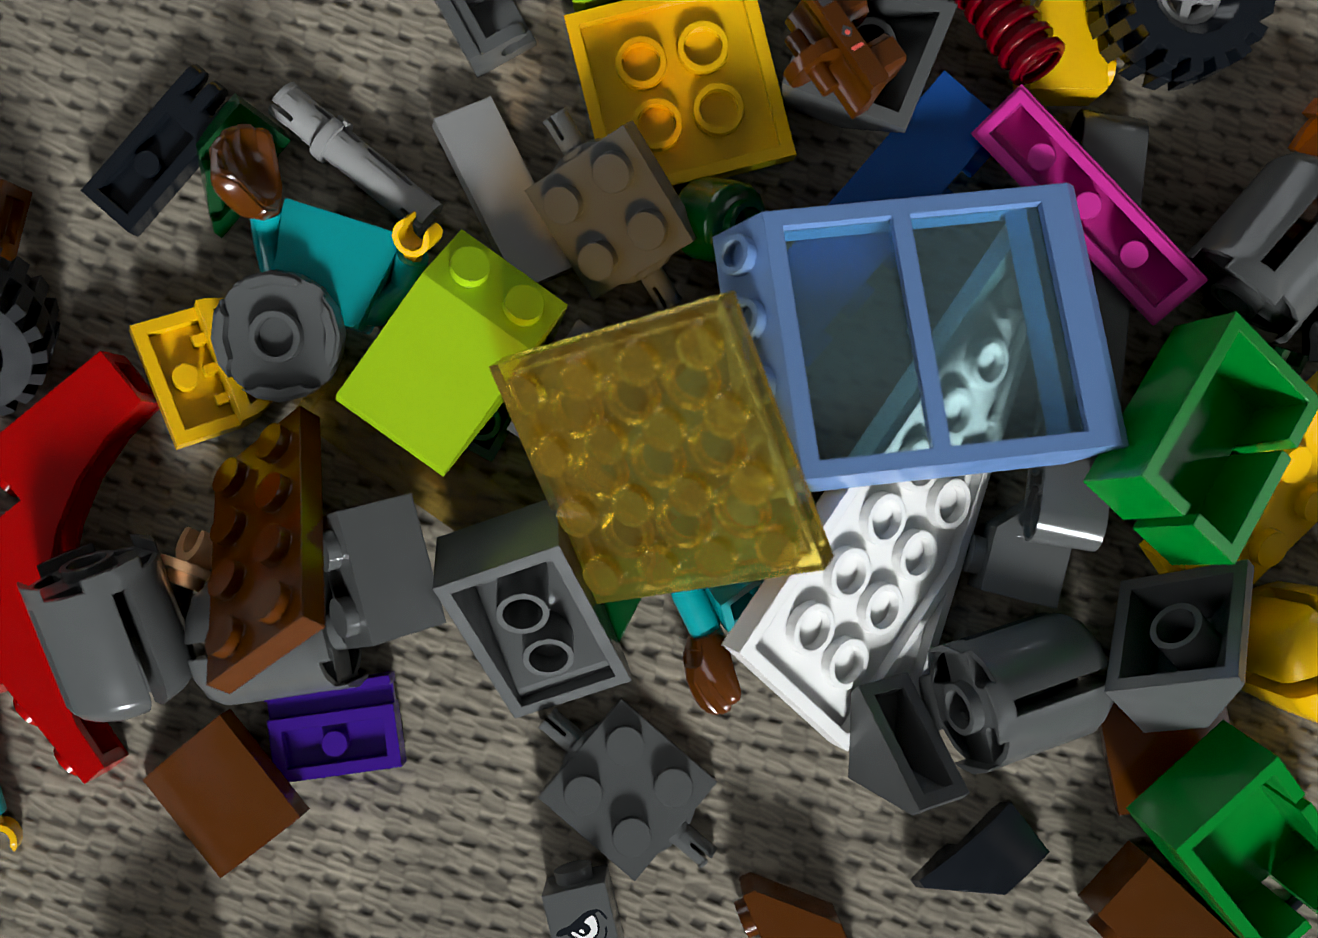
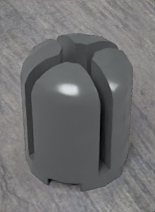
M1292 152L1268 162L1202 239L1194 244L1185 254L1208 279L1201 286L1208 294L1200 303L1215 316L1237 311L1248 324L1267 332L1279 334L1271 343L1273 345L1286 343L1318 306V213L1305 225L1270 267L1260 262L1318 196V156Z
M130 534L134 544L132 547L96 551L94 544L89 543L69 550L38 564L36 567L41 578L28 586L20 582L16 583L66 707L83 720L95 722L126 721L145 714L152 707L150 692H152L155 702L163 705L181 692L193 677L187 660L196 657L197 654L193 644H184L185 621L155 539L148 534Z
M324 572L325 627L231 694L206 685L207 655L196 656L187 660L194 681L209 699L224 705H239L318 692L356 688L362 685L369 674L357 676L361 664L362 647L347 649L345 639L336 633L332 625L329 604L331 599H333V594L327 572ZM208 585L192 597L185 620L184 644L205 642L209 630L210 612Z
M1055 612L1035 614L930 648L927 652H935L931 660L930 674L919 677L921 699L937 730L944 729L954 748L965 758L955 762V764L972 774L987 773L1092 734L1105 721L1114 703L1104 692L1106 675H1094L1083 680L1078 679L1080 676L1108 666L1109 662L1101 643L1081 621Z

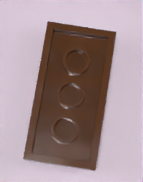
M298 406L279 423H272L267 426L260 434L258 440L237 457L225 460L218 468L213 479L212 487L215 491L214 522L210 530V539L213 542L212 569L207 586L208 594L210 595L209 630L205 638V650L208 653L206 685L228 694L240 688L325 627L320 417L302 406Z

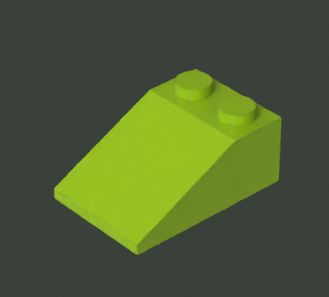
M461 229L422 272L336 394V401L444 477L552 343L568 304Z

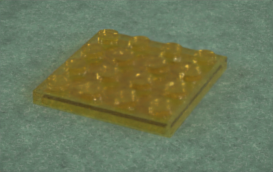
M735 291L509 355L489 366L551 510H557L559 524L568 534L583 570V579L591 590L596 604L823 571L834 558Z

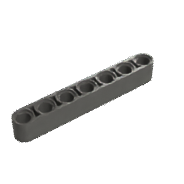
M1085 109L1079 110L1073 119L1069 133L1141 207L1149 138L1148 121L1142 118ZM1090 260L1119 402H1121L1131 302ZM1038 393L1032 437L1046 436ZM1098 455L1067 464L1028 468L1024 510L1032 506L1030 521H1023V536L1026 541L1092 552L1099 549L1107 528L1109 506L1083 482Z

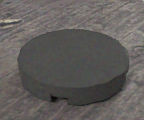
M268 270L244 276L233 285L235 287L229 290L225 299L220 300L213 313L212 346L218 365L228 378L233 377L237 384L244 387L243 391L257 399L285 402L311 395L332 380L344 359L347 332L339 306L323 286L301 273Z

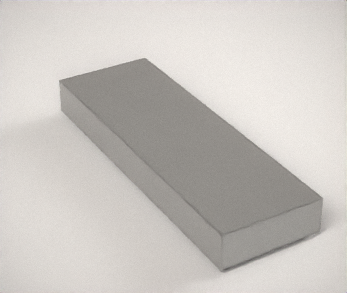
M489 96L434 118L432 128L494 252L540 285L573 271V267L524 191L535 183L492 97Z

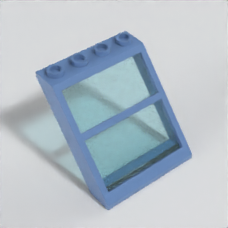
M1059 183L763 211L713 237L749 497L763 498L1060 465L1129 446L1073 185Z

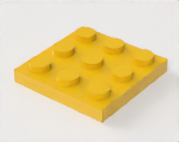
M622 0L564 15L594 139L606 137L622 125L633 120L675 190L682 189L692 180L702 177L726 178L795 159L796 151L758 0Z

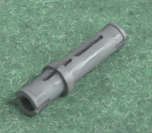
M289 82L284 85L273 97L272 101L280 107H277L275 104L269 105L268 114L281 122L285 127H288L309 145L310 154L321 163H325L327 160L398 219L401 220L409 213L415 211L416 218L413 221V229L417 236L422 235L437 218L433 213L439 214L442 211L443 205L438 200L424 192L411 179L352 132L353 125L342 115H338L337 118L316 103L295 82Z

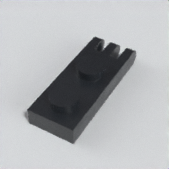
M198 64L191 65L183 72L80 190L128 233L137 237L143 233L198 170L200 166L196 143L228 102L227 100L215 113L226 99L228 91L218 81H212L204 87L208 81L209 74Z

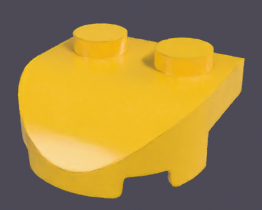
M225 298L195 300L194 307L129 326V333L176 450L246 427L258 419L273 402L257 399L243 391L244 387L237 384L233 377L228 378L217 363L211 342L212 319L220 300Z

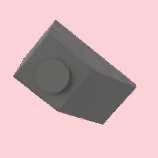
M1024 499L982 524L979 536L972 535L962 569L964 572L970 573L967 583L969 586L1057 609L1072 548L1025 540L1023 536V521H1030L1032 506L1024 510Z

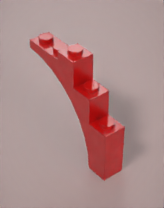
M99 351L0 432V487L11 496L20 499L19 502L0 516V694L9 691L14 697L13 705L17 713L26 722L40 729L54 746V756L61 767L70 774L78 776L84 784L110 771L125 759L129 753L108 722L83 720L66 707L16 583L20 582L28 586L41 578L36 567L38 564L80 546L84 523L103 478L129 439L160 409L152 388L127 357L105 351Z

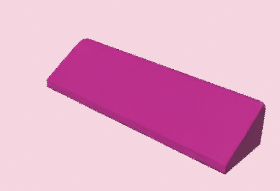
M1021 84L971 132L974 138L1021 187L1068 183L1074 186L1089 259L1153 326L1208 281L1204 273L1024 85Z

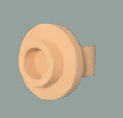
M186 527L176 545V558L160 554L164 566L168 568L167 575L171 583L197 593L203 589L205 583H208L211 575L209 570L212 568L213 547L210 533L203 530L199 532L193 528Z

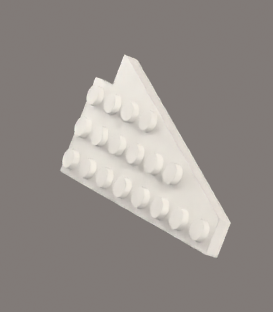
M1005 226L998 233L932 331L952 446L1002 440L1029 351ZM914 359L848 457L929 448ZM991 472L824 491L722 642V645L826 740L848 752L850 742L851 691L857 686L908 672L920 695L919 677L930 674L931 660L935 652L927 651L939 645Z

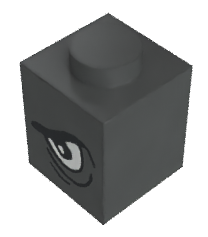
M576 860L557 867L554 870L555 876L547 877L542 893V901L551 938H624L608 864L592 867L590 860Z

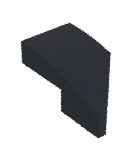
M999 802L989 810L958 844L947 843L910 880L915 887L1006 895L1050 851L1011 802Z

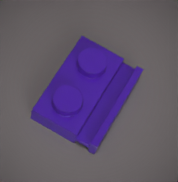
M394 671L370 674L362 685L356 688L264 701L267 702L269 712L267 727L272 762L288 782L402 767L407 762L399 701L396 699L394 681L396 679Z

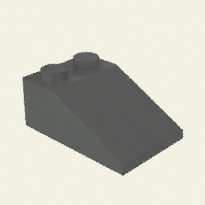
M557 496L437 537L433 590L515 719L632 681L630 668L607 614L583 545Z

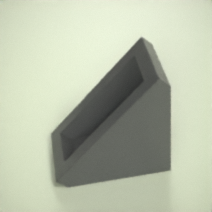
M908 672L862 684L851 691L849 779L912 816L962 799L970 794Z

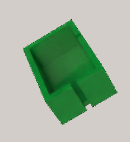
M1237 311L1174 326L1122 414L1129 446L1099 454L1083 482L1123 520L1137 519L1133 529L1171 565L1236 564L1291 461V458L1283 449L1298 448L1318 410V395Z
M1222 720L1126 809L1206 909L1235 937L1301 938L1312 928L1303 916L1261 882L1270 876L1318 915V811L1310 801L1303 797L1305 793L1276 754L1225 720Z

